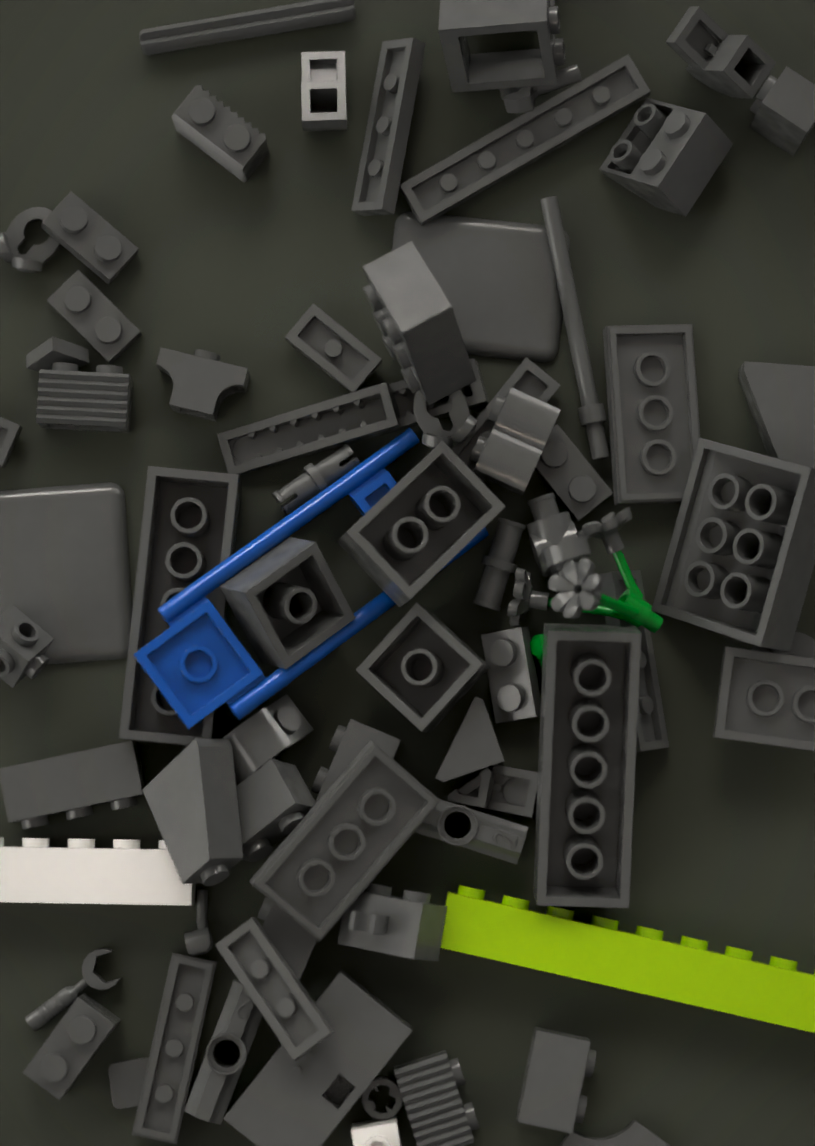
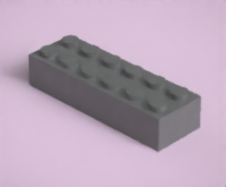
M148 466L119 730L120 739L188 746L195 738L216 739L219 707L188 730L134 658L133 654L170 628L157 608L235 553L242 480L239 474ZM220 587L209 593L206 598L209 599L226 624H228L229 604Z
M544 623L533 894L537 906L629 908L641 632L636 626Z

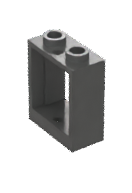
M440 0L438 31L452 93L558 84V66L566 65L564 38L556 39V34H560L561 31L559 7L551 6L550 0ZM537 30L539 49L470 54L467 36Z

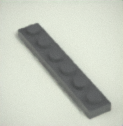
M627 54L536 106L533 110L522 114L399 185V189L419 223L423 226L650 96L651 90L631 57Z

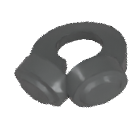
M43 207L27 209L13 219L6 232L0 233V257L7 263L12 262V267L16 268L17 271L27 273L42 272L43 264L54 257L59 250L61 244L51 236L44 243L33 245L26 254H20L18 250L26 239L25 229L27 225L36 220L43 221L52 212L51 210Z
M460 389L449 395L452 400V409L449 416L453 423L450 431L443 430L439 418L429 414L426 407L427 402L421 391L416 392L413 408L416 421L423 431L422 444L434 449L443 440L449 447H452L453 442L459 444L473 433L476 428L477 419L470 415L468 402Z

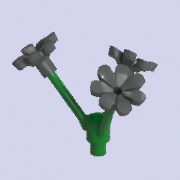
M630 507L623 509L617 515H615V512L608 513L601 519V523L599 521L585 523L582 525V530L576 532L578 537L586 536L587 539L593 537L602 539L608 555L613 554L627 588L618 600L601 593L600 589L603 586V579L598 574H594L595 565L587 558L580 559L578 564L572 559L567 560L562 565V571L565 576L552 575L550 577L548 588L559 592L554 598H551L550 593L534 591L531 585L532 573L517 567L513 597L516 599L510 601L507 615L510 616V627H518L520 621H525L527 612L531 608L548 611L549 607H552L555 611L563 612L565 618L576 619L580 616L581 612L625 620L633 626H643L652 633L658 631L663 623V618L651 611L652 605L642 599L643 594L635 583L624 554L621 551L625 546L618 531L622 529V526L627 521L633 519Z

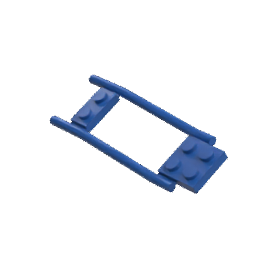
M408 428L344 476L157 608L170 628L134 653L133 656L188 730L225 702L234 715L241 720L396 605L383 591L353 613L355 616L353 621L288 669L279 668L268 677H265L264 673L206 596L345 496H350V500L361 515L364 516L397 484L391 474L385 470V467L419 443V439L412 429ZM484 527L440 571L489 536L486 528Z

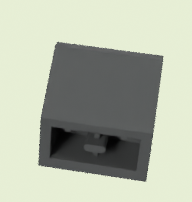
M646 98L635 112L633 119L617 143L612 147L610 154L599 170L654 207L686 217L733 143L706 113Z

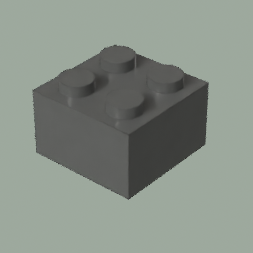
M288 537L219 586L259 661L282 669H288L355 619L317 543L313 541Z
M416 603L357 667L356 671L421 732L431 733L487 672L490 666L426 606Z

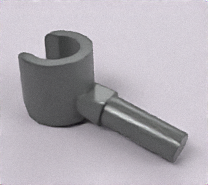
M197 890L196 923L198 929L184 933L187 952L191 956L208 953L213 947V938L208 920V890Z

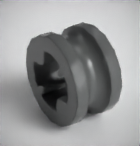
M388 1076L375 1077L362 1094L364 1110L369 1116L377 1120H386L394 1117L402 1106L403 1099L398 1083ZM380 1085L389 1087V1095L396 1098L392 1107L386 1104V1110L376 1109V1101L369 1098V1094L373 1089L379 1092L378 1086Z

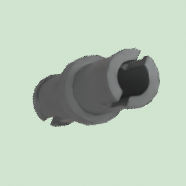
M343 444L341 448L316 465L309 463L303 467V474L272 493L277 503H282L294 494V498L280 506L286 516L360 464L357 457H352L341 466L339 465L340 462L354 453L348 444Z
M498 518V525L488 556L483 555L481 564L485 565L476 597L473 599V604L499 612L510 573L515 574L517 565L513 563L523 530L526 528V525L504 518Z

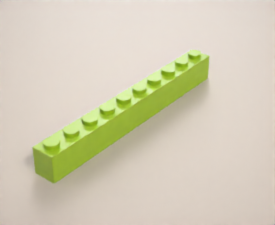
M459 885L457 893L447 892L445 901L447 911L440 948L815 1033V971L814 974L797 971V961L771 956L769 964L753 961L752 951L726 946L725 954L707 950L708 941L688 936H681L680 944L662 940L664 931L637 925L634 934L617 930L619 925L617 920L592 915L590 924L573 920L575 912L573 910L548 906L546 913L529 910L530 901L503 895L502 903L484 899L486 891Z

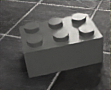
M410 241L362 266L369 282L362 289L374 310L372 315L383 334L381 338L393 361L398 360L402 367L400 369L411 392L415 393L420 390L426 402L430 405L476 381L453 308L414 243Z
M442 440L361 517L337 543L400 608L419 592L506 506Z

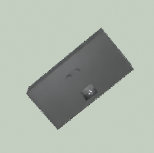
M341 969L315 1001L316 1006L335 1033L304 1056L294 1061L283 1044H281L228 1110L223 1119L256 1146H321L412 1032V1025Z

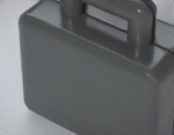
M407 211L398 216L395 222L392 251L410 241L414 243L453 308L468 355L521 361L527 357L530 361L539 363L550 362L557 356L563 312L545 225L441 215L421 226L413 211ZM564 230L567 247L569 251L570 238L568 233Z
M106 482L0 491V615L10 606L14 605L54 638L45 653V656L49 658L47 665L119 660L128 656L133 606L126 501L123 489L116 483Z

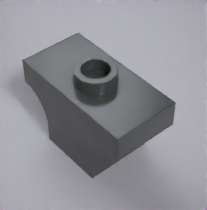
M160 347L156 363L160 372L168 375L173 381V390L169 402L173 412L215 422L217 421L220 406L228 396L240 392L247 393L251 377L248 368L220 362L221 356L219 354L201 349H195L194 355Z

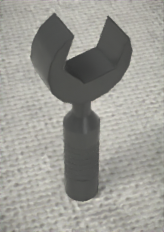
M99 948L89 953L81 967L83 979L74 986L63 987L57 994H54L41 1006L25 1016L28 1025L36 1032L62 1012L63 1009L73 1004L79 992L87 986L98 990H105L116 985L122 977L106 982L95 971L98 957L114 950Z

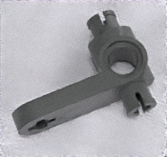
M554 493L527 501L534 522L529 523L526 527L532 551L542 577L551 575L564 577L565 575L562 571L564 562L572 559L578 564L580 559L590 558L592 552L587 537H578L576 535L577 529L571 520L569 512H559Z

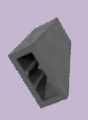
M744 361L738 369V379L768 456L815 468V366Z
M195 738L142 790L182 884L203 883L205 886H213L227 879L229 871L243 859L233 749L229 739Z

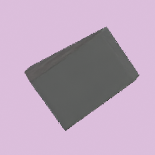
M474 697L435 777L436 780L442 783L504 762L484 700L479 697Z

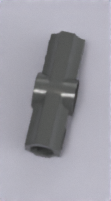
M439 799V804L415 830V833L517 865L528 827L468 808L464 805ZM453 812H462L469 818L470 830L462 838H452L445 832L444 821Z
M236 979L232 983L211 1041L207 1045L205 1057L184 1109L185 1112L198 1119L218 1125L223 1123V1118L226 1115L245 1062L249 1057L252 1043L263 1017L240 981ZM231 1040L238 1045L240 1049L238 1061L227 1064L219 1060L216 1055V1045L220 1041Z

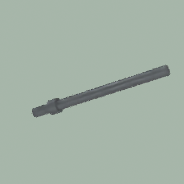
M551 196L541 199L540 203L582 406L578 408L581 426H586L592 460H600L610 457L603 425L604 422H607L604 403H599L558 197Z

